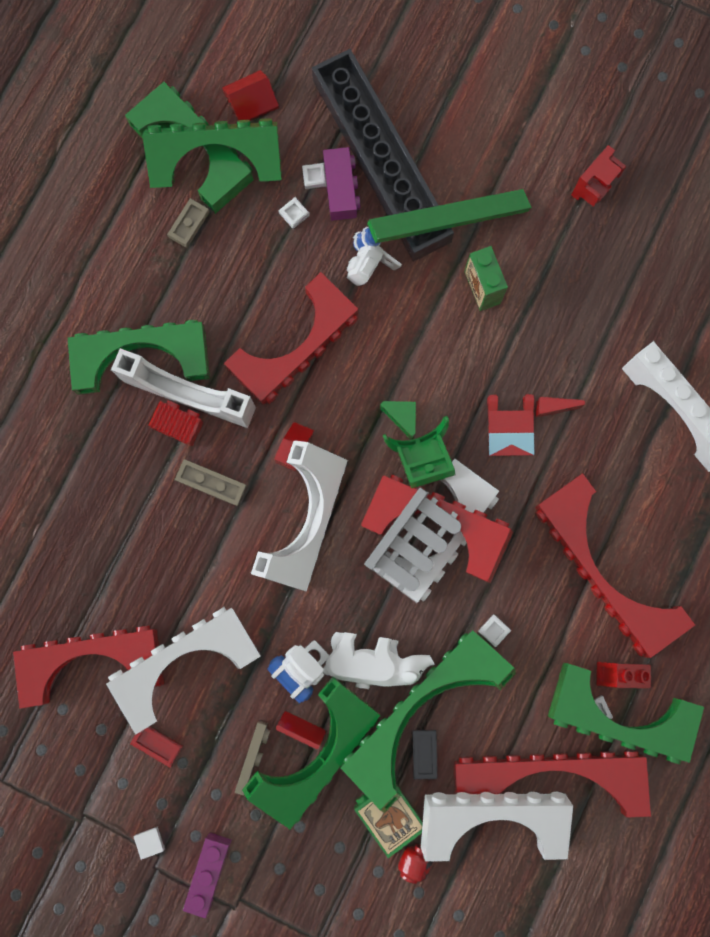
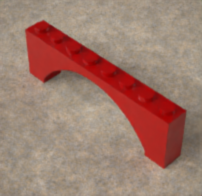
M582 473L535 507L537 510L535 512L536 516L543 524L547 523L551 529L549 533L556 542L560 541L563 545L565 556L570 561L574 560L577 564L579 575L584 580L588 579L592 585L590 587L591 591L598 599L601 598L604 601L606 612L612 618L615 617L618 620L620 631L624 636H629L634 642L632 647L637 654L652 658L694 627L695 624L682 606L661 609L637 603L616 591L600 574L591 557L586 535L588 507L591 497L596 493V490Z
M626 750L624 755H615L613 751H602L600 756H591L590 752H578L576 757H568L567 753H554L553 757L544 758V754H530V758L523 759L520 758V755H506V759H497V756H483V760H473V757L467 756L459 757V761H454L455 794L460 792L468 794H481L483 792L500 794L508 786L528 775L544 771H565L586 777L603 787L619 804L621 813L624 816L651 817L647 758L636 750Z

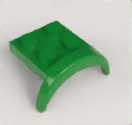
M444 416L441 423L433 431L416 439L401 441L394 440L386 434L383 435L387 446L398 453L411 489L456 475L455 468L442 440L449 426L448 416Z

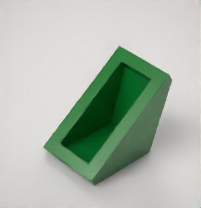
M383 401L380 404V409L412 440L415 437L416 402Z

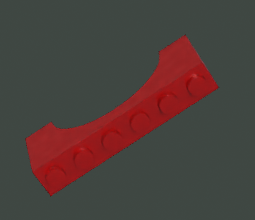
M322 272L305 286L306 294L311 299L315 308V321L309 336L296 350L282 357L263 359L251 356L239 348L224 363L228 371L262 405L273 402L278 396L277 392L282 387L287 388L294 381L293 377L298 372L303 373L310 366L309 362L315 356L317 358L326 351V346L331 341L334 343L341 337L342 330L347 326L350 328L358 320V308Z
M391 475L390 478L383 476L361 526L385 536L418 489L423 487L418 486L411 489V486L403 484L404 480L397 476ZM432 492L431 495L428 494L427 498L429 500H432L433 497L439 500L436 505L450 515L453 511L458 514L456 519L461 523L460 531L465 537L469 550V562L466 572L491 583L513 533L508 528L509 523L497 518L493 522L486 519L488 515L481 511L474 510L472 513L465 510L466 506L457 501H453L450 504L444 501L445 497L438 493ZM417 509L414 515L421 514L422 512Z
M149 625L136 627V632L127 633V629L113 631V636L104 637V633L90 635V640L81 641V637L68 638L65 644H58V640L44 642V647L36 648L35 644L21 646V651L13 652L19 709L50 703V690L57 674L64 666L78 657L88 654L104 655L117 660L128 670L131 669L130 663L140 657H143L144 660L152 656L151 651L159 646L157 629L150 630ZM163 671L159 675L154 687L164 685Z

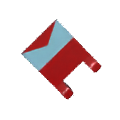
M527 394L523 397L524 411H497L498 396L489 395L487 398L489 456H534V396Z

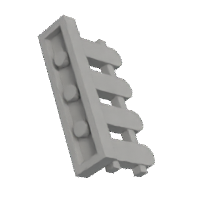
M423 488L418 489L364 563L371 570L376 566L381 569L378 574L382 577L386 573L400 584L397 588L401 591L404 588L409 591H415L419 587V580L414 576L417 570L429 572L433 568V561L428 555L432 550L442 553L447 549V542L442 538L446 531L456 534L461 530V523L456 519L458 514L453 511L450 515L436 505L439 500L435 497L429 500L427 498L429 493ZM417 509L422 512L418 519L413 517ZM427 516L442 526L437 534L422 524ZM403 528L408 531L404 538L399 536ZM413 535L427 545L423 553L409 543ZM389 548H392L394 552L388 557L385 553ZM399 554L414 565L409 572L395 562Z

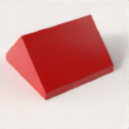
M261 70L222 87L238 121H252L279 108L270 81Z

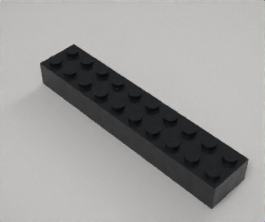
M348 49L312 67V77L315 86L387 216L439 206L352 50ZM452 228L400 239L414 262L452 243L454 232Z

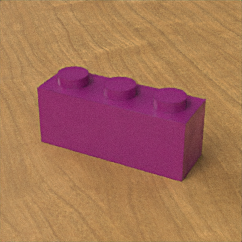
M349 147L323 150L331 221L357 218V210H360L359 196L355 197L354 189H358L357 176H352V169H355L354 155H350Z
M209 833L205 838L183 908L184 912L206 919L232 839Z

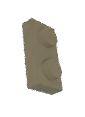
M190 198L168 232V237L188 248L210 213L209 209Z

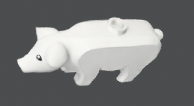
M335 632L331 639L333 652L326 660L323 673L338 680L356 682L355 687L369 689L370 685L384 687L412 685L420 679L427 667L435 664L430 655H412L404 659L400 658L397 652L399 641L379 637L375 651L370 649L355 651L354 640L357 634Z

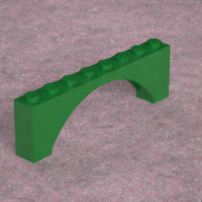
M473 630L469 634L465 633L459 639V645L453 651L449 650L445 653L440 665L437 668H431L426 674V679L411 689L409 692L410 696L405 701H400L394 707V713L388 719H382L376 727L377 730L371 736H366L360 743L361 747L355 753H350L343 761L344 765L341 769L383 813H386L402 796L397 791L396 755L403 731L416 711L436 695L457 687L486 685L495 686L501 690L516 674L515 668Z

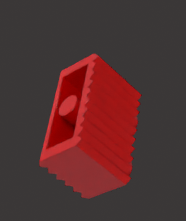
M160 401L148 426L153 430L193 446L204 423L199 418L200 414L189 409L187 412L179 410L180 406L171 401H167V403Z

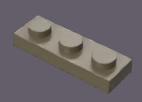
M185 459L175 478L177 482L235 506H239L247 487L243 483Z
M263 721L257 723L235 790L237 794L244 796L242 789L253 777L254 766L259 767L263 753L259 751L262 743L266 744L271 731L267 729L269 723Z

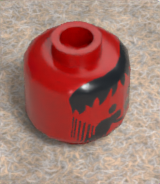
M420 844L408 846L404 849L398 863V869L401 872L400 876L412 884L422 882L427 878L433 861H425Z

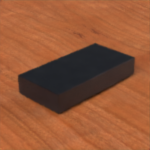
M413 730L414 779H437L436 730Z

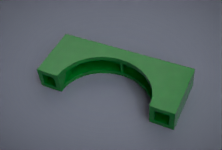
M165 82L161 83L125 114L129 125L142 139L145 129L152 125H161V128H170L172 124H183V127H192L193 123L203 122L206 123V126H209L203 116L198 117L194 113L195 110L188 101L183 102L180 99L179 92L173 86L169 87ZM206 144L202 146L209 155L210 167L208 176L203 185L198 189L201 200L216 214L253 181V169L247 161L244 160L242 162L237 157L238 153L234 148L222 144Z
M266 118L260 119L259 123H250V120H239L237 124L218 121L214 123L215 125L206 126V123L203 122L193 123L192 127H183V124H172L170 128H161V125L148 126V129H145L142 136L150 188L172 187L175 182V168L181 157L188 151L206 144H222L242 152L255 166L259 181L281 180L282 169L278 122H272V119Z
M188 320L185 324L178 325L176 323H165L161 327L145 325L141 329L136 330L121 328L119 332L111 333L110 331L102 330L94 335L78 333L74 335L75 337L68 338L72 391L78 395L100 392L102 376L110 363L116 359L120 349L126 351L140 348L158 349L172 355L180 362L187 381L210 379L205 327L202 322L197 320Z
M563 662L548 714L549 718L554 719L553 724L568 728V724L577 727V732L589 736L591 732L599 734V739L611 743L613 739L622 741L621 746L633 750L638 746L644 748L643 753L658 757L659 753L667 755L666 760L676 764H680L681 760L690 763L704 710L703 706L673 698L669 709L658 720L637 727L619 725L605 716L596 705L590 688L591 671Z
M334 677L329 680L318 694L327 705L330 714L328 739L319 755L308 766L291 775L274 777L257 771L242 789L249 802L289 830L300 821L305 810L316 801L320 791L331 782L333 775L339 767L344 765V759L354 748L360 745L362 738L369 729L375 726L377 719L380 717L379 713L372 706Z

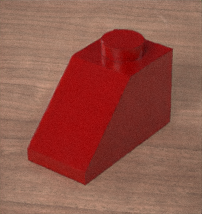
M293 422L280 444L274 458L275 462L297 472L295 467L287 463L293 441L310 443L314 430Z

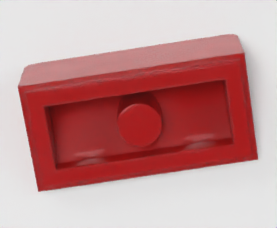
M287 711L283 713L276 726L277 731L315 749H319L326 733L325 729Z

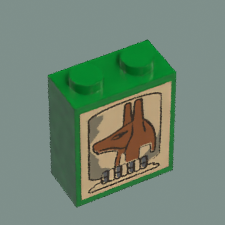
M489 246L470 253L464 272L479 310L482 311L501 304L508 286L492 247Z
M397 783V791L402 796L386 813L380 811L365 794L356 799L357 804L354 805L355 812L387 858H390L422 834L423 820Z

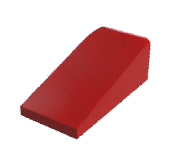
M540 397L536 401L535 418L581 409L585 405V401Z

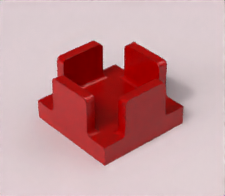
M608 145L579 178L571 194L576 200L582 197L594 207L612 188L611 183L613 180L622 175L626 166L613 156L615 150Z

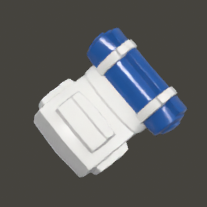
M365 227L363 231L355 233L353 245L358 253L357 256L349 261L347 267V279L356 286L365 284L379 261L392 270L401 267L402 264L387 254L379 246L380 243L375 244L369 227Z
M312 641L305 649L301 645L293 646L286 652V658L282 655L273 658L267 668L272 674L271 677L273 679L276 678L291 694L290 697L298 703L310 699L314 690L311 685H316L324 676V669L321 665L328 659L329 655L316 641ZM310 650L319 652L320 660L318 662L308 653Z

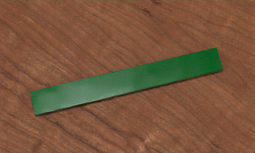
M520 189L369 219L367 225L376 244L529 212L532 207L524 190Z

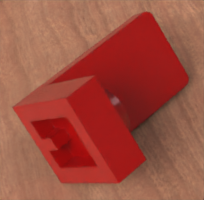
M597 662V686L650 688L651 666L647 664Z

